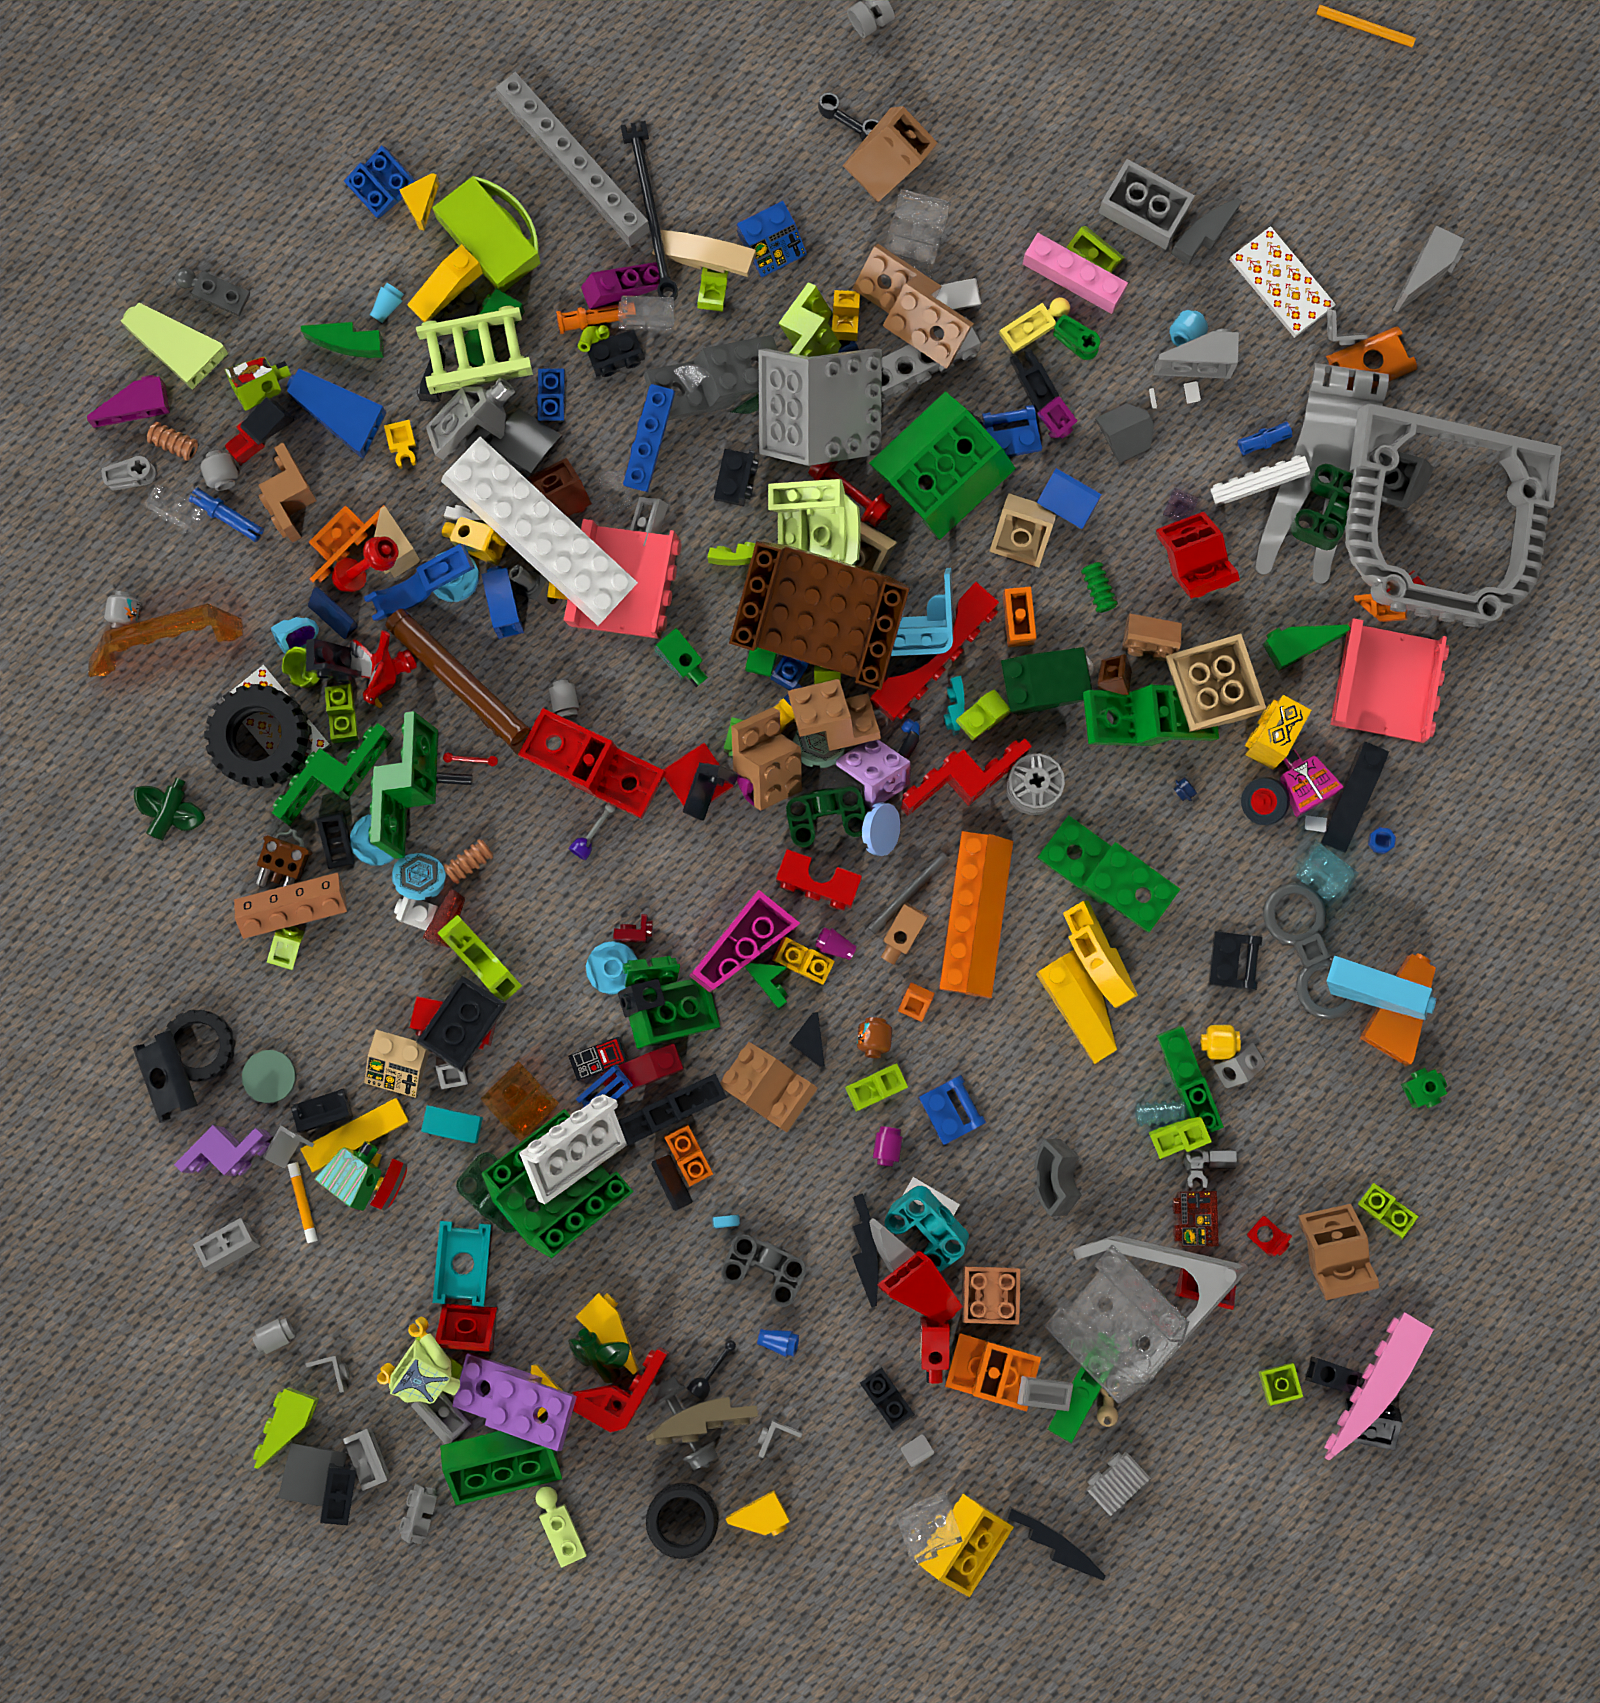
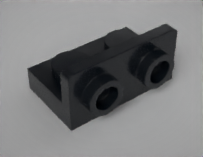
M634 329L593 343L587 352L596 377L600 375L602 377L612 376L617 372V369L623 367L627 369L635 368L641 364V361L645 360Z
M724 449L714 494L715 501L745 506L746 499L751 500L754 485L749 484L751 474H757L759 460L755 459V451L749 450V453Z
M318 639L307 640V672L316 673L317 678H336V682L350 683L352 678L362 677V671L351 669L352 657L350 647Z
M1348 1398L1345 1401L1347 1411L1350 1410L1353 1404ZM1389 1404L1383 1413L1353 1443L1395 1450L1403 1423L1400 1409Z

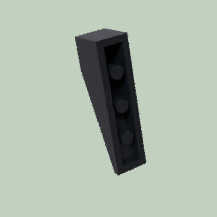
M1363 742L1358 747L1321 840L1322 844L1346 853L1390 751L1368 742Z

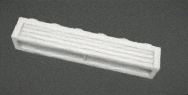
M1298 455L1286 463L1285 461H1280L1274 467L1269 468V466L1261 468L1260 472H1249L1243 478L1238 479V477L1228 480L1229 482L1226 484L1217 483L1213 485V488L1210 490L1216 507L1310 475V469L1305 456L1301 457V455Z

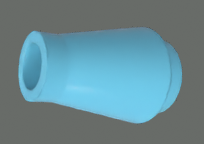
M386 283L379 290L370 316L383 323L403 302L401 299L404 294Z

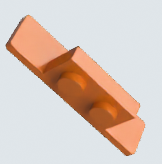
M345 505L308 542L327 561L309 579L312 583L316 579L321 583L331 573L328 567L334 561L339 562L341 559L346 558L350 554L346 549L353 542L358 546L368 536L365 530L372 524L375 527L377 526L380 509L364 524Z

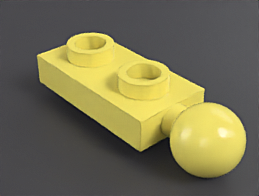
M1059 297L1051 302L1050 308L1047 310L1044 304L1041 303L999 331V335L1011 352L1015 354L1054 329L1056 324L1054 318L1068 315L1070 304L1065 298Z

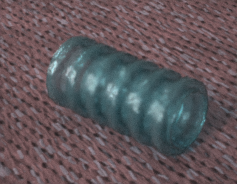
M1179 1099L1178 1102L1170 1100V1103L1162 1101L1161 1104H1158L1157 1101H1154L1153 1104L1145 1102V1105L1137 1103L1135 1106L1136 1122L1139 1127H1143V1124L1151 1126L1152 1123L1160 1125V1122H1163L1164 1125H1167L1169 1122L1173 1124L1177 1121L1186 1120V1105L1183 1099Z

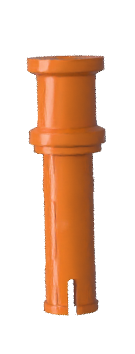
M630 302L589 310L579 307L577 311L565 313L556 311L559 332L564 334L565 331L579 328L583 331L586 327L595 324L636 318L634 303Z

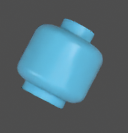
M1192 310L1182 311L1170 326L1169 332L1172 342L1176 346H1180L1207 334L1208 324L1200 312Z

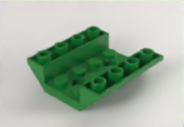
M946 391L869 462V465L885 482H889L923 519L922 522L938 540H941L1016 469L994 438L963 405ZM966 439L971 443V450L968 454H962L958 451L957 443L959 440ZM922 475H928L932 478L933 485L931 489L923 490L920 488L918 481Z
M565 1109L482 1172L493 1203L528 1245L551 1259L634 1192L617 1171L610 1176L600 1164L546 1204L538 1201L519 1152L527 1148L532 1141L538 1140L547 1134L552 1127L567 1120L570 1115ZM526 1200H535L539 1204V1210L537 1212L529 1211L525 1205Z

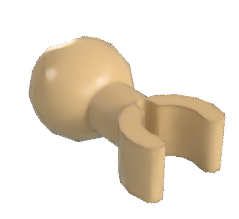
M1105 1383L1100 1391L1104 1398L1103 1406L1097 1411V1419L1101 1425L1110 1427L1118 1420V1412L1114 1408V1397L1119 1393L1120 1385H1115V1390L1109 1397L1108 1392L1105 1390ZM1105 1418L1109 1419V1425L1104 1423Z

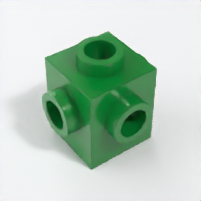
M1422 1068L1411 1073L1413 1079L1401 1084L1412 1109L1426 1105L1427 1108L1433 1107L1442 1102L1440 1097L1447 1094L1445 1090L1447 1087L1446 1080L1441 1073H1437L1436 1069L1427 1072L1426 1068Z

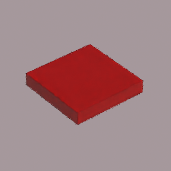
M705 743L663 769L666 772L665 780L683 807L699 762L719 765ZM724 783L723 787L716 786L711 802L732 789L734 785Z

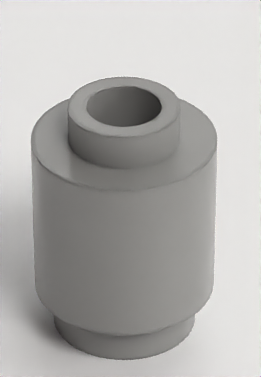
M568 680L554 682L553 687L549 688L553 713L567 720L577 717V710L580 708L575 685L569 683Z
M286 1317L282 1320L278 1318L256 1329V1336L252 1337L259 1352L264 1351L265 1354H269L291 1343V1339L296 1337L290 1321Z

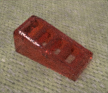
M450 890L426 929L423 939L431 944L450 948L438 932L455 916L458 915L460 917L465 897L454 890Z

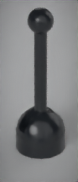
M732 1340L727 1341L724 1351L705 1377L695 1378L686 1389L704 1401L710 1392L709 1379L728 1353L736 1348L735 1342Z

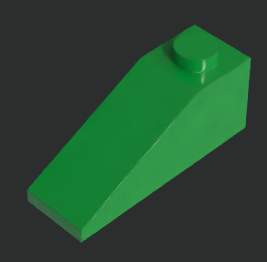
M1349 625L1288 627L1283 631L1277 628L1266 635L1268 639L1263 643V647L1279 672L1346 635L1351 628Z

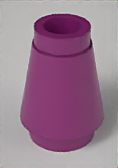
M825 927L820 932L815 946L820 948V952L848 960L852 958L857 947L833 928L829 930Z

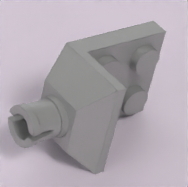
M499 378L488 391L483 387H462L426 426L435 456L444 460L456 450L458 444L466 435L473 432L477 424L501 439L504 436L506 417L503 405L515 393L510 383L503 378Z

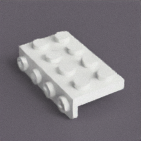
M603 1094L595 1097L587 1106L572 1113L567 1120L552 1127L547 1134L538 1140L532 1141L527 1148L519 1152L539 1202L546 1204L627 1146L614 1109L618 1107L615 1099Z

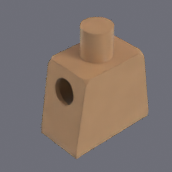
M905 903L883 940L888 945L881 958L895 965L901 953L907 954L929 915ZM899 931H903L907 935L904 942H900L896 938Z

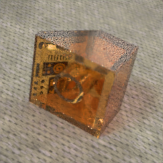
M519 1061L480 1098L496 1118L520 1141L530 1134L559 1104L552 1094Z

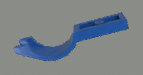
M460 543L417 567L416 573L408 580L393 587L377 590L364 597L365 602L373 601L377 613L372 615L373 621L389 617L399 609L407 610L426 600L431 595V592L475 569L465 544Z

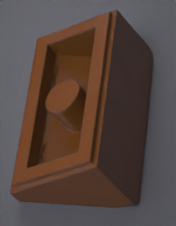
M1127 654L1101 660L1098 678L1099 689L1129 695L1132 670Z

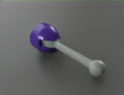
M607 803L605 805L606 810L587 837L577 838L568 848L573 854L582 860H587L592 851L590 840L609 813L615 811V806Z

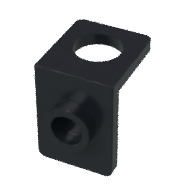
M658 979L634 984L618 992L625 1018L643 1010L665 1005ZM650 987L656 992L654 1002H647L643 998V990Z

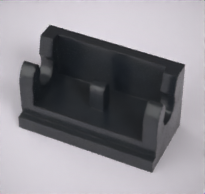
M345 1088L293 1104L291 1107L298 1133H304L353 1117Z
M333 1463L329 1464L320 1523L348 1526L356 1469L353 1465L344 1464V1466H336Z

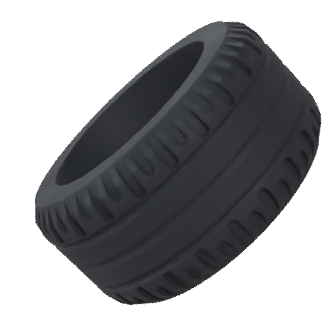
M689 1483L672 1484L662 1489L650 1503L646 1514V1530L650 1541L661 1553L676 1559L692 1558L705 1551L714 1540L719 1523L718 1510L712 1497L702 1488ZM677 1497H688L695 1500L705 1513L706 1525L703 1533L697 1540L689 1544L681 1545L669 1541L663 1535L659 1526L661 1509L668 1501Z

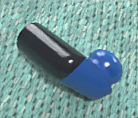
M906 719L901 729L903 732L908 733L898 753L909 759L919 742L920 725L917 721L913 722L911 719Z

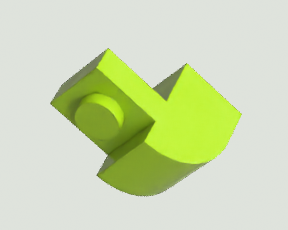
M993 689L959 716L956 722L973 741L987 729L991 730L1007 717L1011 709L997 691Z

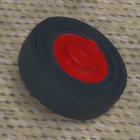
M1269 777L1258 778L1250 782L1245 787L1241 797V806L1244 814L1252 822L1259 825H1271L1279 822L1288 812L1290 797L1286 787L1280 781Z

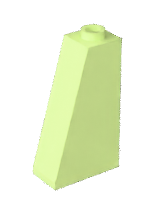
M138 303L135 307H130L121 320L128 331L192 390L228 355L227 350L220 342L141 303Z

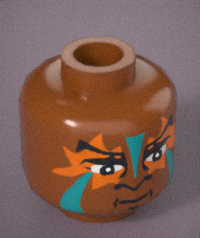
M869 1017L865 1019V1022L859 1024L857 1048L865 1052V1057L881 1058V1054L890 1051L892 1027L886 1023L885 1019Z

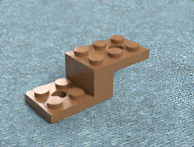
M879 244L874 246L852 288L889 313L883 327L946 369L951 366L974 324L936 299L942 287L941 285ZM882 274L888 275L890 277V287H887L882 283ZM934 326H939L943 329V338H939L934 334Z

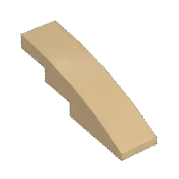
M660 230L666 259L700 270L702 267L725 273L726 270L748 277L756 256L755 249L709 237Z

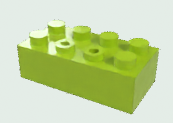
M472 176L432 207L436 219L459 246L462 244L477 259L483 275L495 289L497 288L504 293L541 264L539 243L531 218L520 202L500 186L488 180ZM493 196H498L505 200L520 214L531 233L530 239L524 237L513 216L492 199Z

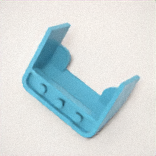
M946 568L944 573L945 594L935 595L929 600L927 616L902 617L891 656L942 654L951 648L953 643L951 568Z

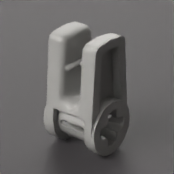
M135 456L104 467L101 470L105 485L109 486L112 491L148 485L157 476L155 467L142 456Z

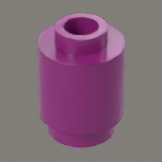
M880 1126L879 1133H876L872 1157L877 1160V1165L893 1167L894 1162L899 1163L903 1139L900 1136L901 1129Z

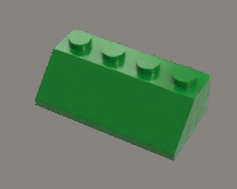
M502 1431L440 1446L442 1471L456 1506L562 1479L558 1456L555 1450Z

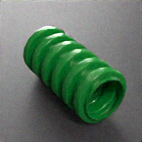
M1100 562L1090 564L1081 570L1082 575H1085L1084 581L1088 582L1087 589L1091 590L1090 597H1094L1093 605H1097L1095 609L1097 613L1107 612L1118 605L1117 600L1113 599L1115 594L1111 593L1112 586L1108 585L1109 578H1105L1107 573L1105 570H1102L1104 565Z

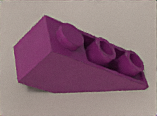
M657 262L592 272L581 286L588 308L597 309L612 306L656 290L660 283Z

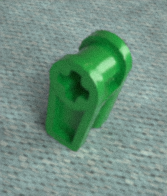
M1062 315L1054 326L1053 336L1083 360L1095 358L1100 346L1099 335L1067 315ZM1089 342L1092 343V346L1089 345L1087 348L1083 346L1084 344L1087 345Z

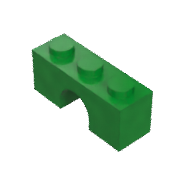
M496 288L492 295L488 294L485 298L480 314L496 312L504 306H513L514 308L519 307L522 317L525 310L522 303ZM504 324L489 326V331L497 327L505 329ZM469 330L464 337L469 366L473 368L483 366L485 361L479 330ZM492 345L494 357H496L497 352L495 346Z

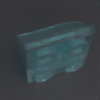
M1318 841L1311 844L1293 868L1298 872L1296 874L1298 879L1308 885L1311 882L1319 888L1318 894L1328 901L1331 899L1337 901L1346 895L1359 874Z

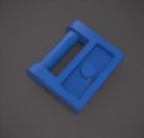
M1034 405L1025 406V409L993 415L990 412L982 414L983 425L987 432L1002 447L1008 457L1042 451ZM1024 419L1028 421V426L995 432L993 430V425Z
M962 1075L918 1097L943 1145L986 1123L984 1117H980L963 1085L965 1081ZM951 1089L955 1090L971 1121L963 1125L947 1094V1091Z

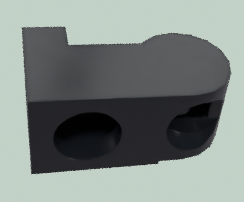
M1311 1356L1305 1380L1353 1394L1356 1387L1360 1385L1362 1373Z

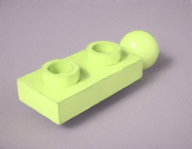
M545 1486L536 1493V1503L541 1508L546 1509V1512L541 1514L539 1518L562 1568L586 1557L587 1554L566 1505L563 1504L556 1507V1491L551 1487Z

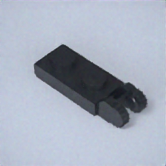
M1028 348L1024 350V356L1031 368L1024 370L1019 358L1015 355L1010 357V362L1036 412H1039L1059 394L1042 363L1038 362L1032 350Z

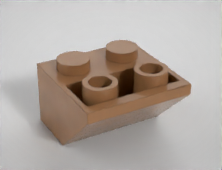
M1129 614L1126 621L1122 649L1128 650L1127 654L1132 656H1143L1144 653L1153 655L1155 660L1167 661L1166 655L1177 653L1180 649L1182 623Z

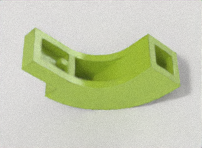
M458 915L438 932L440 937L468 965L493 995L505 1002L522 987L520 982Z

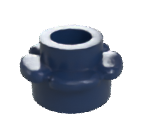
M1185 777L1180 781L1176 780L1177 786L1173 789L1181 800L1188 799L1190 802L1193 801L1192 797L1197 792Z

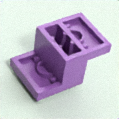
M212 1125L174 1165L183 1173H194L195 1171L200 1173L211 1162L223 1175L236 1176L239 1174L241 1176L252 1166L250 1161L256 1154L261 1156L266 1152L270 1145L269 1141L273 1137L266 1130L255 1128L240 1143L224 1127Z

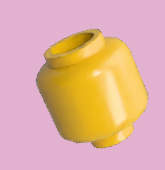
M1210 1025L1206 1029V1034H1201V1050L1206 1051L1208 1058L1212 1060L1234 1058L1241 1048L1240 1032L1235 1031L1232 1025Z

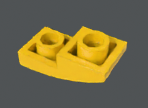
M787 937L782 938L772 961L824 985L835 962L821 953Z

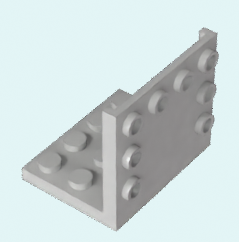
M873 348L813 357L771 349L758 350L759 454L810 466L877 455L881 452L882 349Z

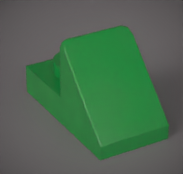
M749 963L745 966L746 970L778 1010L787 1004L785 997L788 994L779 983L775 985L772 983L773 980L787 970V967Z

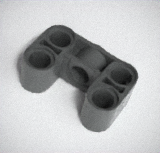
M749 1235L738 1236L734 1240L721 1269L724 1281L728 1284H738L746 1276L750 1265L755 1266L777 1277L771 1291L773 1303L780 1307L792 1304L806 1274L804 1261L766 1241L758 1240ZM742 1239H748L752 1243L753 1248L748 1255H742L737 1250V1244ZM793 1261L800 1263L802 1273L798 1277L789 1276L786 1271L788 1263ZM730 1264H736L741 1269V1276L736 1280H731L726 1275V1268ZM784 1286L790 1290L791 1298L787 1302H779L776 1299L775 1292L779 1287Z

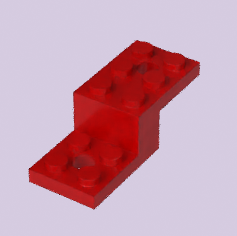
M544 708L540 711L518 754L521 758L567 779L573 787L640 819H643L666 774L665 770L618 749L613 741ZM553 737L561 739V746L556 750L548 749V742ZM629 777L635 778L637 780L636 787L632 790H625L623 788L625 779Z
M1023 739L1020 743L1015 740L1004 750L1003 757L1000 760L995 757L984 767V771L964 749L959 753L953 751L943 760L944 763L938 771L936 768H933L923 777L924 780L918 788L913 785L903 794L901 810L909 816L946 783L969 806L1007 774L1019 759L1028 755L1032 746L1026 739Z

